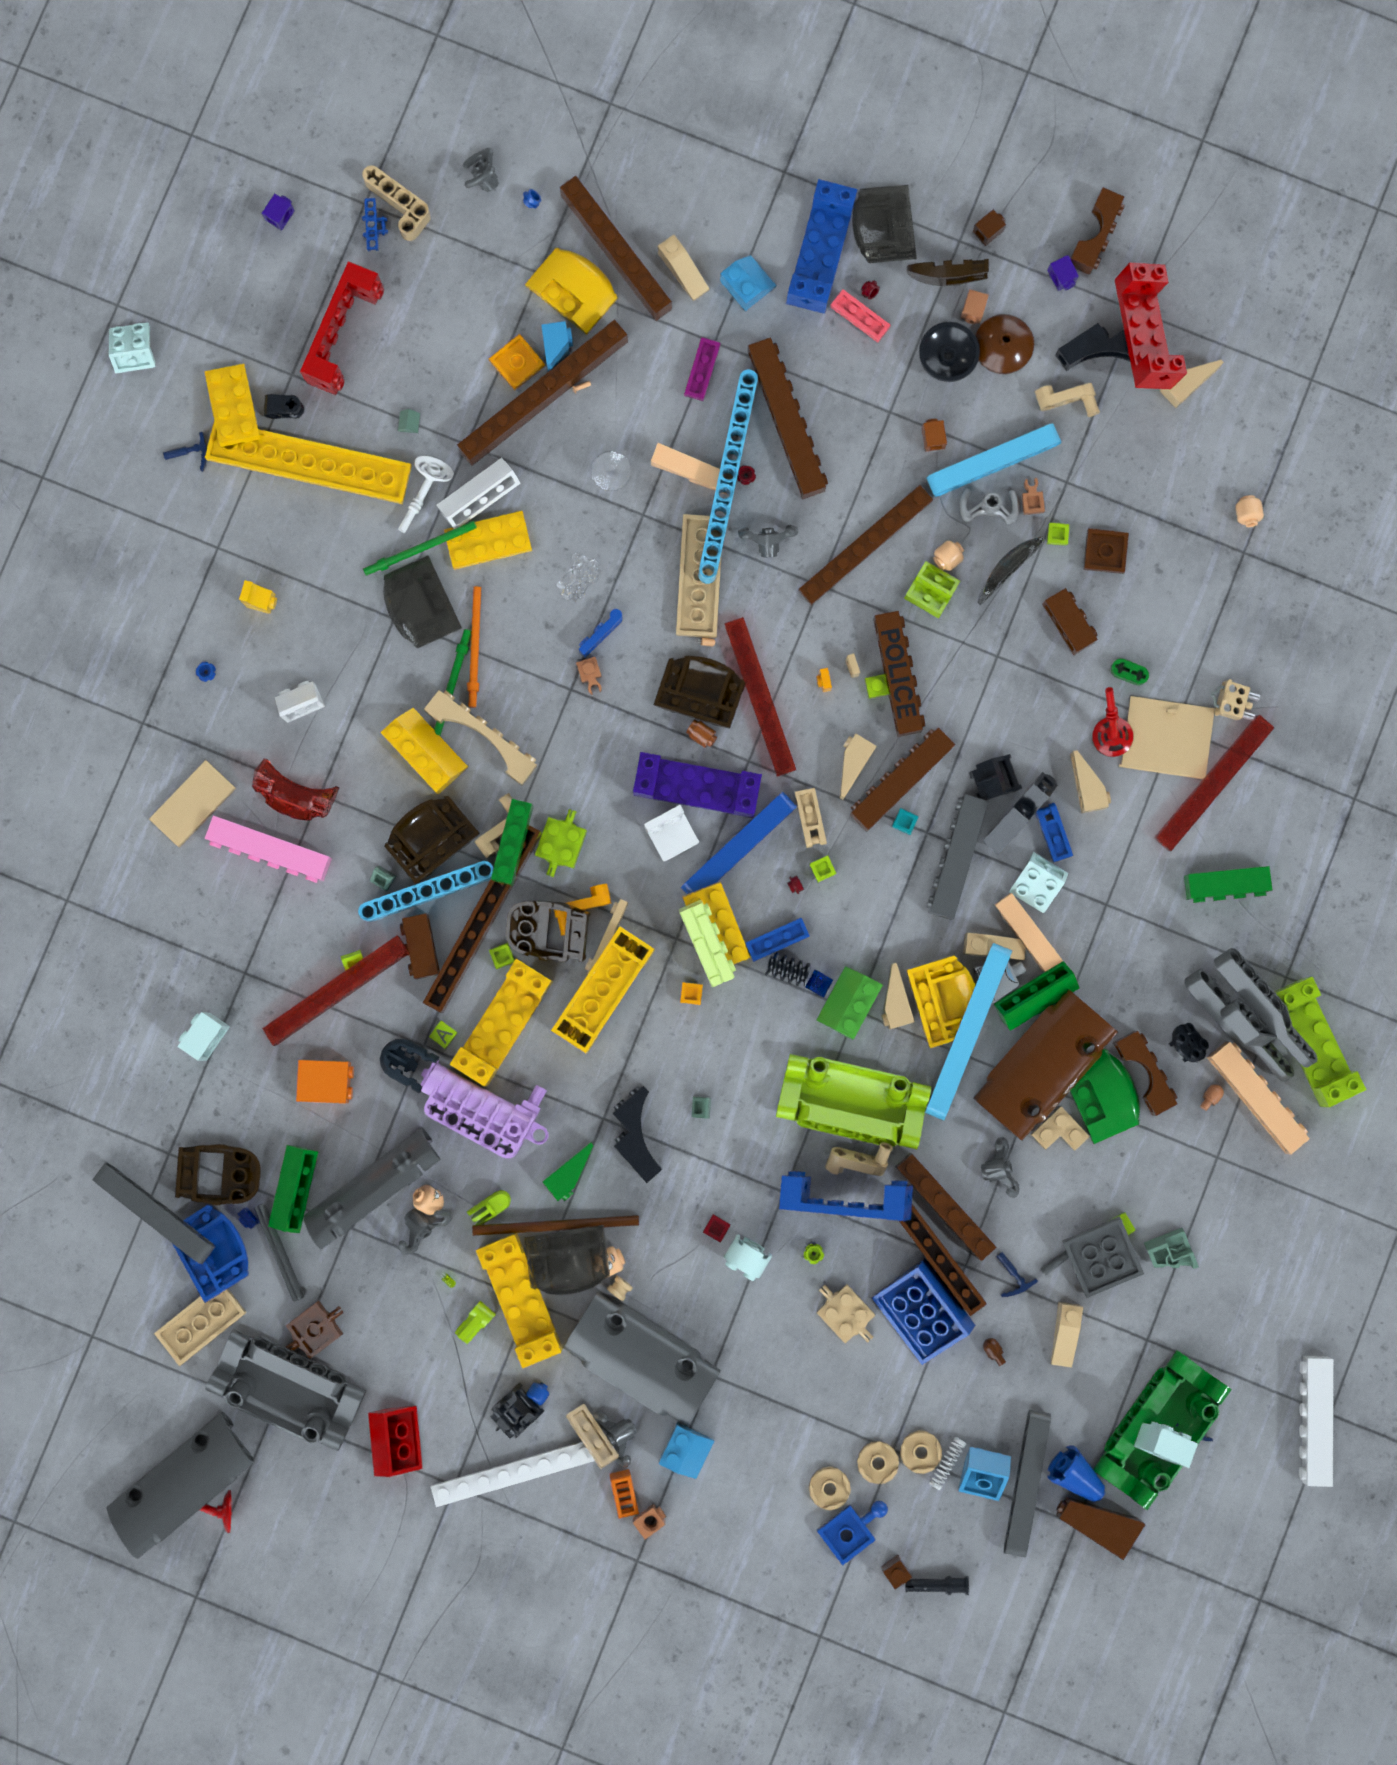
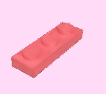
M844 289L830 306L877 343H879L891 327L888 322Z

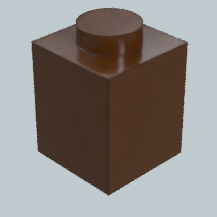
M993 209L974 225L972 232L986 246L1004 232L1006 226L1005 219Z
M899 1555L881 1566L883 1573L895 1590L912 1578L910 1571Z

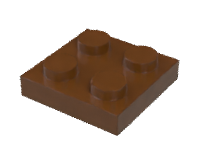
M1088 528L1083 570L1124 574L1129 533Z

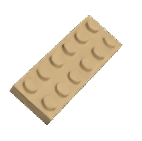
M683 514L676 636L717 638L721 557L714 582L705 584L698 577L710 516ZM714 530L711 532V535L714 537L721 536V533L717 530ZM708 550L707 554L709 556H716L717 552L715 550ZM704 569L703 573L710 576L713 574V571Z

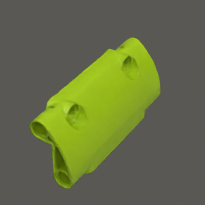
M790 1054L776 1117L795 1121L801 1127L877 1145H880L881 1142H886L892 1147L899 1145L917 1150L921 1138L925 1109L930 1098L931 1086L915 1082L911 1083L904 1076L823 1057L808 1059L807 1057ZM814 1068H820L822 1071L818 1072ZM895 1086H899L903 1090H898L895 1088Z

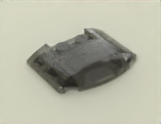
M908 185L860 189L858 192L860 196L853 206L852 229L857 247L868 263L917 259Z
M1043 536L1027 540L1003 556L981 589L978 599L979 605L984 603L1039 549L1045 540Z
M429 555L384 575L383 595L388 614L400 634L415 644L416 648L423 647L462 629Z
M603 1225L525 1237L530 1288L534 1290L537 1288L553 1295L575 1294L597 1286L610 1276Z

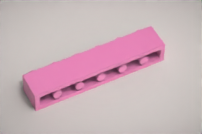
M216 816L212 817L204 838L210 841L209 845L221 849L223 845L228 847V852L240 856L242 852L248 854V859L256 862H260V859L268 861L267 866L279 869V866L287 868V873L298 876L299 873L306 875V880L315 883L318 880L324 881L332 860L329 856Z

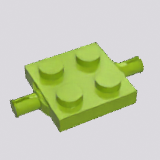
M568 809L565 820H556L548 817L535 856L545 859L550 863L546 873L548 876L554 877L557 866L575 868L587 830L573 824L577 813L574 810Z

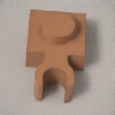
M1037 478L1034 479V486L1028 485V479L1024 482V488L1027 490V493L1022 494L1024 515L1045 512L1043 491L1037 492L1036 490L1038 486Z
M596 657L576 662L582 683L589 682V693L593 695L591 691L593 686H597L601 692V685L596 680L602 677Z

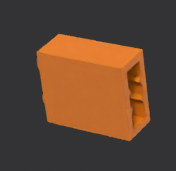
M298 1060L296 1101L349 1103V1099L353 1098V1087H350V1079L354 1078V1066H351V1062Z

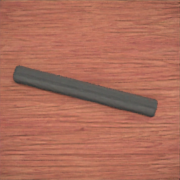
M265 1203L260 1204L254 1208L290 1296L293 1301H298L304 1297V1294L277 1230L268 1227L270 1213Z

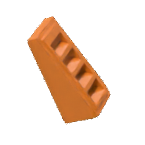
M626 1469L610 1473V1482L618 1518L639 1514L630 1470ZM629 1487L627 1490L617 1492V1489ZM631 1495V1498L619 1500V1498ZM633 1503L632 1507L621 1509V1506Z

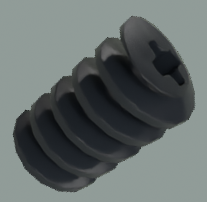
M776 952L769 959L765 976L772 972V978L774 979L780 974V981H783L787 976L789 984L796 979V986H799L801 982H804L805 986L810 971V963L803 967L802 960L795 964V958L793 957L787 962V955L779 959V953Z

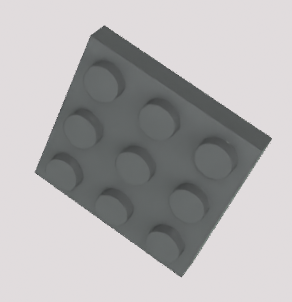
M1120 1216L1062 1240L1086 1298L1144 1274Z

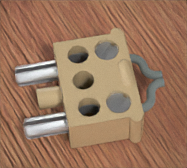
M1229 679L1222 682V686H1219L1215 692L1212 691L1210 697L1214 699L1213 703L1216 707L1215 716L1221 715L1234 720L1244 718L1253 721L1255 714L1244 710L1245 708L1251 710L1253 703L1247 702V699L1259 701L1260 695L1249 692L1250 687L1234 683ZM1219 690H1220L1219 697H1218V701H1217L1215 694H1217V693L1219 692Z

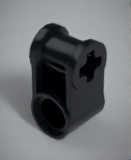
M265 395L264 417L296 419L304 414V406L295 395Z

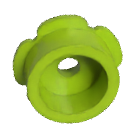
M809 1244L806 1246V1251L804 1252L805 1260L809 1261L810 1264H817L823 1260L824 1252H822L823 1248L819 1244Z

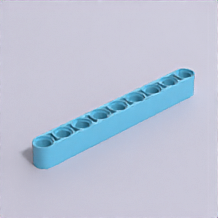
M995 943L992 944L925 1111L926 1114L943 1121L945 1120L1013 950Z

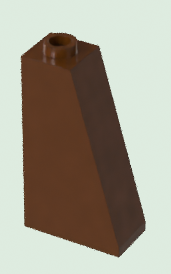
M1067 1497L1065 1501L1061 1500L1056 1508V1511H1058L1056 1515L1059 1519L1122 1560L1125 1559L1146 1525L1139 1518Z

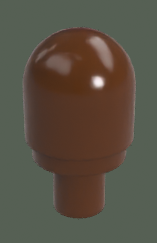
M994 1338L986 1339L983 1343V1349L991 1360L995 1359L999 1367L1005 1364L1006 1361L1001 1355L1004 1353L1003 1348Z

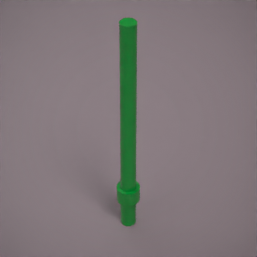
M475 521L469 522L389 558L383 557L377 560V563L363 568V571L368 576L379 570H387L390 568L389 566L476 529Z
M464 629L460 644H457L455 650L457 654L446 687V691L452 696L464 656L467 655L469 650L468 643L472 631ZM436 721L434 727L436 735L441 736L445 721L442 724Z

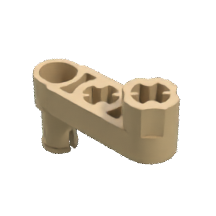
M1092 383L1054 393L1052 385L1043 386L1034 391L1041 411H1047L1081 400L1084 403L1088 417L1100 413L1094 397L1096 394Z
M510 793L499 799V802H501L507 812L512 800ZM506 819L475 840V844L486 859L498 852L499 844L497 840L502 837Z
M881 1142L876 1156H871L841 1147H833L825 1168L835 1175L842 1173L844 1168L870 1175L883 1176L888 1166L887 1160L893 1148L889 1143Z

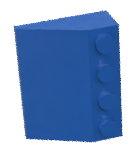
M926 1258L908 1269L872 1297L921 1365L967 1337L976 1326Z

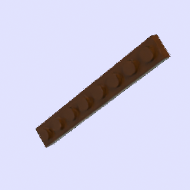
M919 485L801 586L798 591L812 606L932 503V497Z

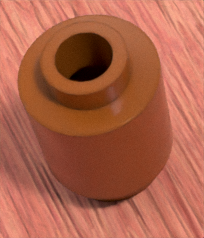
M694 720L686 731L690 739L704 748L707 746L712 747L717 739L715 736L716 731L702 721Z

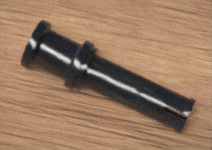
M947 1576L945 1579H910L905 1583V1592H945L947 1595L952 1593H965V1595H969V1577L951 1578V1576Z

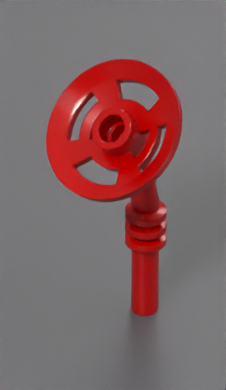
M1108 687L1105 689L1107 708L1105 709L1106 718L1096 724L1092 733V740L1095 748L1101 754L1108 757H1117L1130 749L1133 743V731L1128 722L1119 718L1118 707L1115 706L1113 688ZM1109 722V727L1105 728L1103 725ZM1123 727H1125V728L1127 729V732H1128V740H1125L1126 734H1125V731H1124ZM1098 732L1101 733V741L1104 744L1103 746H1101L1098 741ZM1104 734H1107V742L1105 741ZM1119 744L1123 746L1118 751H1109L1110 746H1117Z
M227 1490L222 1505L213 1507L206 1504L199 1510L221 1518L227 1533H230L231 1490Z

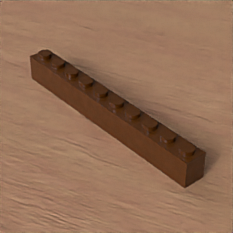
M614 319L458 443L457 446L460 453L471 466L475 465L569 390L572 385L574 386L628 343L627 333Z
M530 825L526 834L514 884L542 835L541 831ZM492 880L489 881L425 997L423 1004L440 1013H444L513 886Z

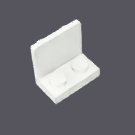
M681 805L644 824L664 862L699 844Z

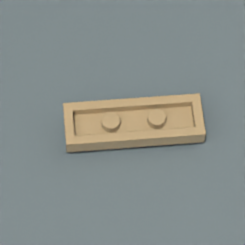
M582 1404L566 1415V1418L600 1469L619 1457L585 1404Z

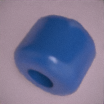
M534 1382L526 1392V1396L541 1406L550 1393L547 1390L548 1386L543 1382L540 1384Z

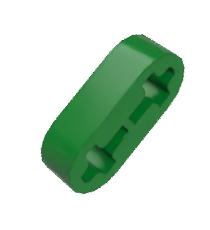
M1117 659L1110 668L1114 677L1133 685H1143L1149 679V671L1145 667L1125 659ZM1123 664V669L1128 670V672L1122 671L1118 673V669L1115 666ZM1141 671L1144 678L1138 681L1136 680L1137 676L1131 674V672L1138 673Z

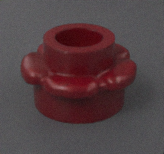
M877 281L865 282L861 288L862 296L864 298L867 297L869 300L873 299L880 290Z
M745 465L741 466L738 471L737 480L742 485L753 483L756 479L754 468Z
M797 875L792 878L790 876L789 879L791 881L787 882L791 892L800 894L799 892L804 890L802 883Z

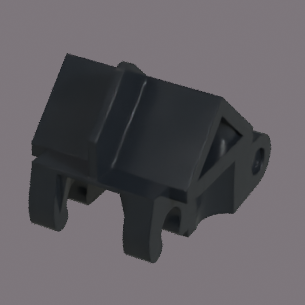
M1010 754L991 758L977 764V769L969 772L970 779L974 778L979 791L976 794L977 798L982 799L987 796L989 800L1023 789L1017 781L1010 761ZM1000 762L1003 763L1009 783L1011 785L1010 788H1007L1004 777L999 766Z
M518 1383L491 1409L493 1414L490 1417L498 1425L496 1431L501 1429L509 1439L513 1436L517 1438L545 1411L543 1408L540 1409L532 1399L526 1396V1392L521 1388V1383ZM517 1396L530 1409L531 1414L528 1412L526 1415H523L514 1406V1403L518 1400Z

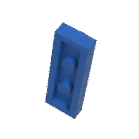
M799 918L745 944L753 962L806 939L810 935L802 918Z

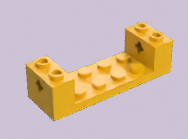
M619 927L551 1031L587 1054L655 949L624 928Z
M518 959L514 961L507 972L506 980L463 1047H460L449 1064L484 1087H487L553 983V981Z
M518 1233L511 1234L476 1250L483 1270H487L515 1341V1352L522 1369L561 1353L563 1350L562 1344Z

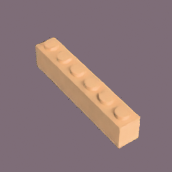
M1225 1042L1211 1053L1207 1059L1284 1153L1291 1155L1310 1139L1306 1135L1308 1133L1307 1129L1301 1123L1297 1124L1293 1119L1295 1117L1293 1112L1288 1107H1283L1280 1103L1281 1098L1275 1091L1271 1092L1269 1090L1266 1079L1262 1075L1258 1076L1253 1070L1255 1067L1248 1059L1245 1060L1241 1056V1049L1235 1043Z

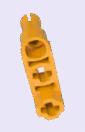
M608 884L590 887L591 897L567 902L566 904L582 910L612 904ZM554 910L555 918L558 919L561 936H564L567 912Z

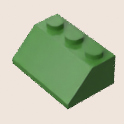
M845 966L816 1021L854 1040L883 985Z

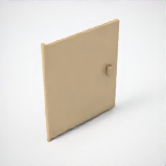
M1130 696L1127 722L1133 731V743L1130 749L1122 755V762L1119 764V767L1207 780L1206 772L1215 708ZM1126 729V732H1125L1126 738H1125V740H1128V732H1127V729Z

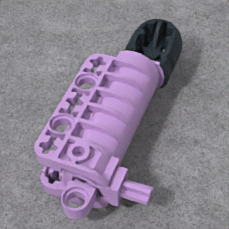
M395 1039L388 1042L381 1051L380 1065L385 1074L405 1086L411 1085L412 1090L417 1093L422 1091L429 1095L424 1106V1112L428 1117L495 1154L507 1159L513 1158L518 1153L525 1138L538 1145L548 1140L549 1134L547 1129L535 1122L541 1110L538 1106L547 1090L538 1085L535 1086L528 1101L524 1100L521 1106L518 1104L515 1106L438 1063L439 1056L433 1053L428 1054L426 1049L409 1040ZM402 1047L407 1049L406 1052L413 1055L416 1053L424 1061L432 1062L429 1069L424 1068L421 1074L424 1079L421 1084L417 1083V1080L412 1077L404 1076L401 1069L397 1068L394 1070L391 1068L392 1065L395 1067L401 1065L404 1067V1072H415L419 1064L415 1061V1057H406L405 1051L401 1050ZM432 1105L437 1106L439 1110L444 1111L445 1113L443 1115L435 1112L433 1113V1110L431 1109ZM451 1114L458 1116V1122L454 1125H451L448 1120ZM463 1123L469 1126L475 1124L474 1129L482 1132L480 1137L476 1133L471 1132L468 1134L469 1130L462 1127ZM542 1129L545 1132L544 1140L536 1141L533 1134L535 1130ZM489 1133H492L495 1137V1141L491 1145L485 1143V1136ZM499 1142L506 1146L511 1144L513 1152L504 1154L505 1149L498 1147L495 1150Z

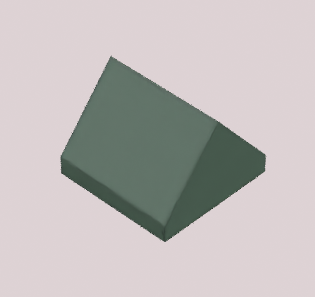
M411 409L400 411L398 432L418 434L420 413Z
M376 866L370 882L388 891L397 876L381 866Z
M693 1097L691 1116L694 1118L710 1119L711 1098Z

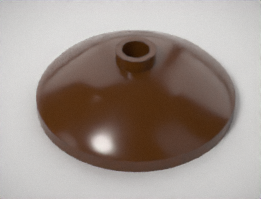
M1000 314L990 317L980 325L975 336L980 347L979 362L991 372L997 374L1017 372L1029 362L1033 354L1034 337L1030 328L1024 321L1013 315ZM1007 337L1009 342H1004L1002 338Z

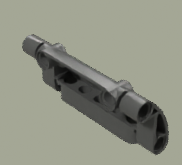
M423 1127L419 1128L304 1215L303 1219L307 1231L320 1250L337 1238L336 1234L341 1237L351 1230L357 1222L406 1185L409 1186L420 1178L423 1173L418 1168V1164L424 1171H427L441 1160L430 1145L433 1141Z
M598 1292L563 1346L565 1350L580 1358L582 1365L586 1369L657 1414L663 1416L668 1414L685 1426L689 1424L721 1372L719 1368L706 1360L703 1361L697 1349L692 1348L623 1303L613 1304V1301Z
M235 1329L231 1332L218 1366L205 1390L222 1398L225 1396L226 1403L233 1408L284 1430L308 1443L321 1441V1444L336 1451H339L366 1393V1390L347 1382L345 1376L335 1370L266 1338H252Z
M224 1412L218 1414L198 1432L194 1433L191 1438L106 1507L116 1533L134 1558L139 1559L154 1545L159 1544L234 1482L242 1472L255 1462L253 1456L231 1429L234 1425ZM200 1434H203V1435L206 1436V1438H207V1443H206V1445H203V1444L200 1443V1441H199V1436H200ZM134 1489H138L141 1492L140 1499L134 1496Z

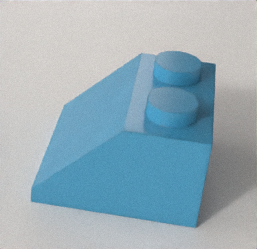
M751 255L736 260L720 273V282L745 312L776 287V284Z
M566 321L541 324L548 372L570 355L569 347L573 346L571 328L566 327Z
M677 1422L661 1454L659 1465L677 1474L697 1479L715 1440Z
M970 1447L965 1458L958 1491L999 1501L1010 1477L1011 1456Z

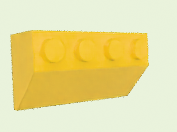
M414 708L395 718L380 732L438 795L468 768L464 761L439 735H436L434 729Z

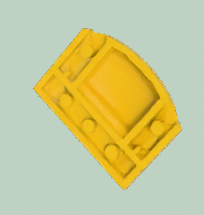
M555 248L525 283L526 287L586 335L617 300V295L614 294L611 282L594 263L575 252L560 250V248Z
M954 955L907 970L910 987L929 1048L954 1041L976 986L967 968L956 960L958 958Z

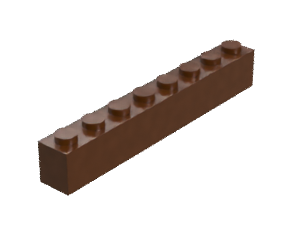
M574 176L560 186L561 197L655 321L671 311L672 301L577 176Z
M770 337L748 345L747 352L758 376L760 387L802 500L825 492L828 480L825 473L821 474L819 468L821 466L818 454L814 455L811 435L807 436L805 431L807 429L805 418L800 417L798 412L800 410L797 398L794 399L792 396V383L790 380H786L784 373H787L784 362L779 361L778 355L780 352L777 343H773Z

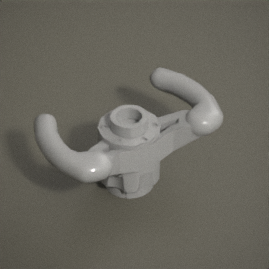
M965 488L959 503L960 515L964 521L971 522L978 516L1000 517L1006 524L1016 522L1020 506L1019 499L1014 490L1009 491L1008 494L1012 503V512L1009 513L1003 507L999 494L990 492L985 494L980 504L968 511L967 501L972 490L971 488Z

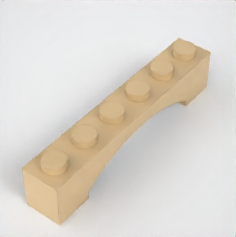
M438 690L424 708V711L440 724L443 721L459 723L472 728L487 738L502 755L508 768L506 774L523 786L537 768V764L534 763L536 759L528 753L523 755L518 751L520 747L513 741L506 742L502 738L504 735L496 728H493V730L489 729L486 726L487 722L483 718L472 716L470 714L471 710L466 705L455 703L453 701L455 697L445 690L442 693Z

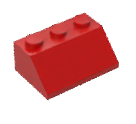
M417 1406L387 1408L368 1412L374 1476L393 1477L423 1469Z

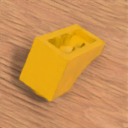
M244 581L239 600L247 608L270 614L271 609H275L277 603L276 594L272 590L260 587L251 581Z

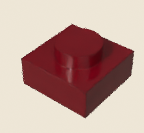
M713 1214L703 1233L721 1243L731 1224Z

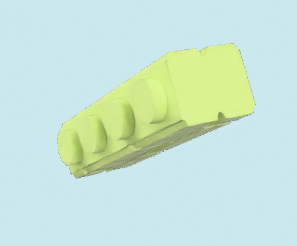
M702 900L680 908V915L711 986L715 987L735 978L733 974L736 971L732 960L727 961L725 953L728 952L724 941L719 942L717 935L720 932L716 922L711 923L709 919L712 913L708 904L703 905Z

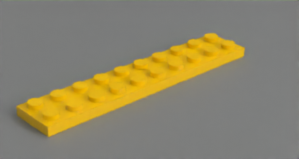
M215 421L213 423L205 459L208 461L403 504L412 468L411 463L258 429L260 439L220 447Z

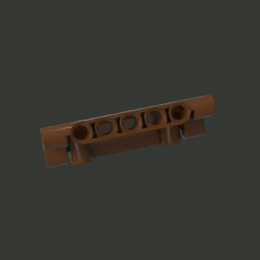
M1068 989L1055 1005L1049 1006L995 1066L989 1073L986 1084L973 1099L1023 1141L1034 1126L1043 1122L1101 1057L1102 1050L1118 1031ZM1090 1046H1094V1050L1091 1053H1087V1049ZM1039 1108L1038 1114L1032 1116L1033 1110Z

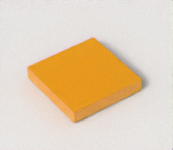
M520 334L489 358L491 364L514 391L546 366Z

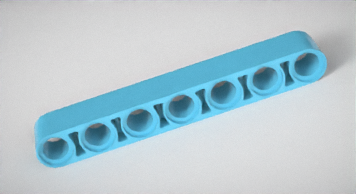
M1049 424L937 471L926 479L934 497H938L1052 449L1062 442L1054 424Z
M481 861L361 904L358 910L359 916L365 921L373 922L491 880L494 866L488 861ZM483 866H489L491 869L490 874L482 876L480 869ZM466 872L470 873L471 880L468 883H462L461 875ZM445 879H449L452 882V886L448 890H443L441 886ZM431 886L432 894L424 897L422 894L423 888ZM406 893L413 895V900L409 904L403 902V896ZM392 900L393 908L386 911L383 907L384 902ZM367 907H372L374 909L373 915L369 918L365 917L364 910Z

